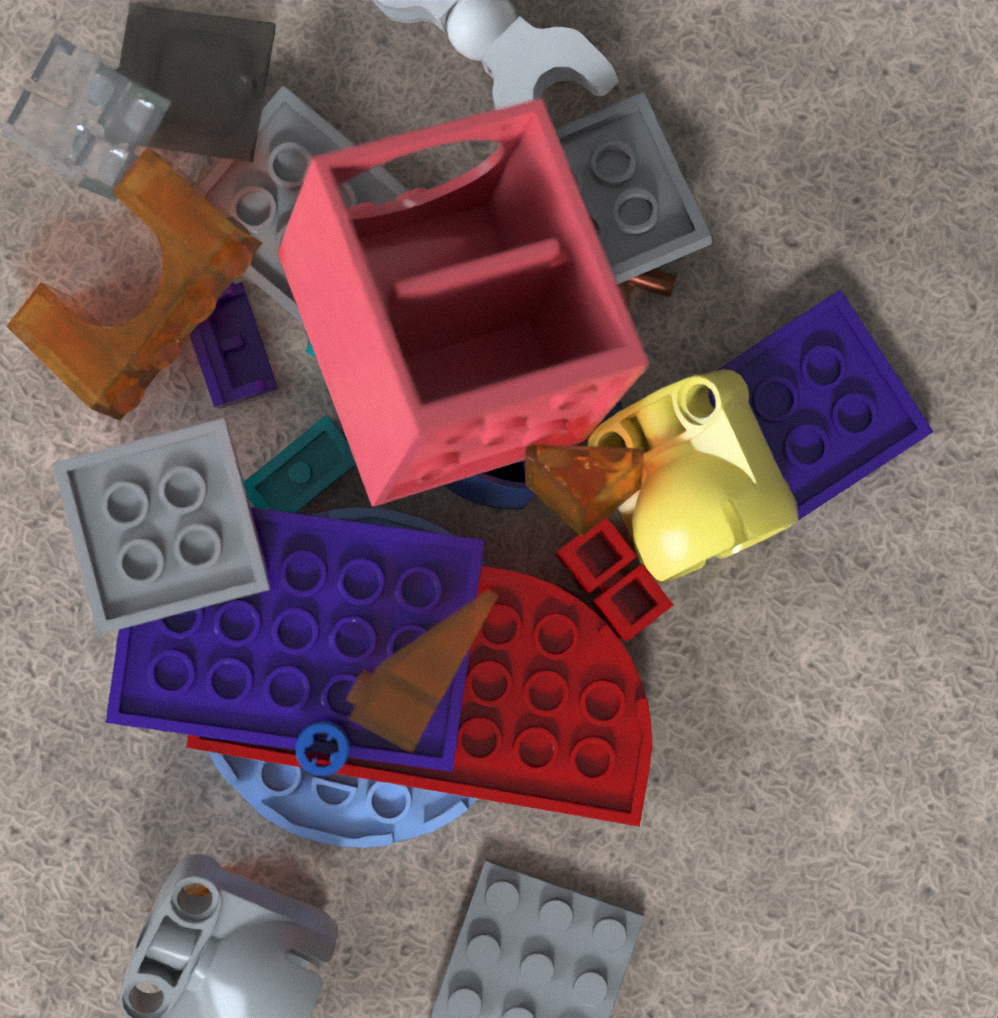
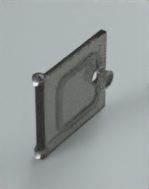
M130 3L106 143L111 144L113 147L125 146L126 144L253 163L276 24L273 22L149 7L141 3Z

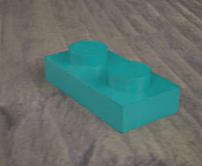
M325 415L245 480L244 485L248 499L255 508L298 513L356 465L347 438L330 417Z

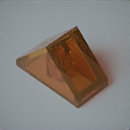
M529 445L525 449V485L583 537L642 488L644 448Z

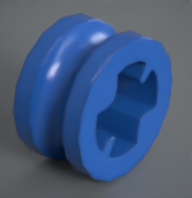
M318 721L309 725L299 735L296 743V757L300 766L308 773L316 776H328L337 772L345 764L350 753V741L346 732L338 724L330 721ZM318 732L328 733L327 741L334 737L339 744V750L331 754V763L329 764L317 763L319 756L312 760L307 752V747L314 744L316 740L315 734Z

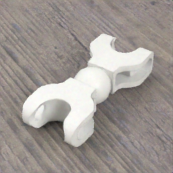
M371 0L392 21L401 23L426 21L435 24L445 34L448 33L449 41L457 52L469 59L481 61L485 72L494 80L492 94L496 110L539 99L546 88L558 81H573L586 88L594 96L601 97L608 94L619 83L611 63L579 31L566 27L535 28L521 16L517 18L516 10L509 0Z

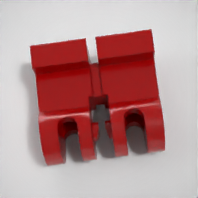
M606 515L554 554L562 566L571 571L574 581L580 589L585 588L589 593L598 586L601 587V594L591 604L597 612H601L609 622L608 626L618 638L622 637L624 641H629L674 606L643 564L636 565L625 574H621L619 570L637 556Z

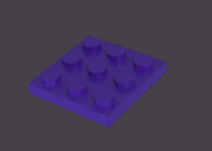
M841 289L718 369L733 370L747 384L749 391L748 403L781 475L787 481L795 498L798 520L934 432ZM709 388V393H708L709 401H710V404H711V405L713 406V408L715 409V406H716L715 395H714V393L712 392V390Z

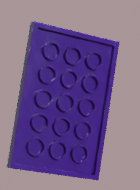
M251 507L272 589L118 629L105 723L296 750L299 735L309 725L318 721H330L338 724L346 732L350 741L348 757L453 772L485 540ZM318 732L315 734L316 740L314 744L307 747V751L332 754L334 751L339 750V744L334 737L327 741L328 733Z

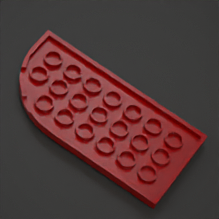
M481 565L453 772L348 757L345 764L334 774L640 827L652 754V724L649 705L642 681L624 645L607 623L588 605L566 590L533 575ZM188 735L186 748L303 768L298 762L295 749ZM307 751L312 760L319 756L317 763H331V754Z

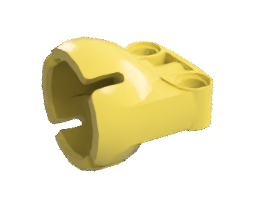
M722 369L700 374L663 387L613 415L594 429L588 439L587 451L589 458L595 468L603 473L634 542L635 552L640 563L645 566L658 585L701 569L705 565L706 560L713 556L725 559L786 530L792 524L798 522L797 503L787 481L781 475L748 403L749 391L747 384L733 370ZM709 388L712 390V392H713L714 395H715V399H716L715 409L713 408V406L710 404V401H709V397H708ZM622 438L624 439V441H625V443H626V447H627V452H626V453H625V451L623 450V447H622V443H621Z

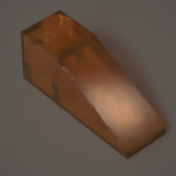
M487 588L383 660L373 674L363 669L346 699L348 702L356 705L349 719L412 753L496 601L498 593Z

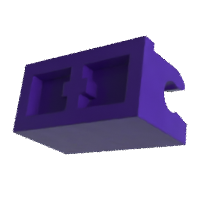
M231 281L177 298L215 408L221 409L278 389L242 282L234 284Z

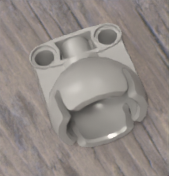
M203 854L189 855L180 860L160 890L136 939L127 964L119 999L121 1010L127 1018H309L322 989L323 981L319 975L306 969V966L310 962L318 968H322L332 960L338 933L337 923L323 909L304 901L296 900L223 869L210 856ZM189 883H200L208 887L210 892L204 896L197 897L185 892L183 887ZM150 982L159 986L161 990L157 993H145L139 990L136 985Z

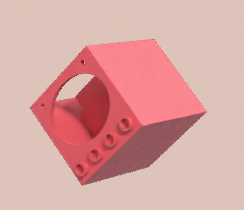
M542 98L312 158L277 254L372 507L584 442L649 365ZM465 140H492L500 143L497 150L489 158L470 171L429 190L426 188L410 190L400 195L395 201L375 205L373 202H365L345 209L337 188L370 168L425 148Z

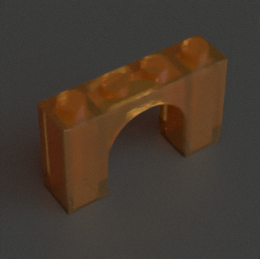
M149 148L144 150L112 191L122 203L153 231L161 247L163 257L162 276L159 287L149 305L138 316L124 324L114 327H103L72 296L40 282L6 326L91 410L119 421L140 404L147 387L163 368L170 365L176 359L182 343L199 323L206 320L212 314L218 298L235 278L247 270L251 264L252 256L262 245V242L176 164Z

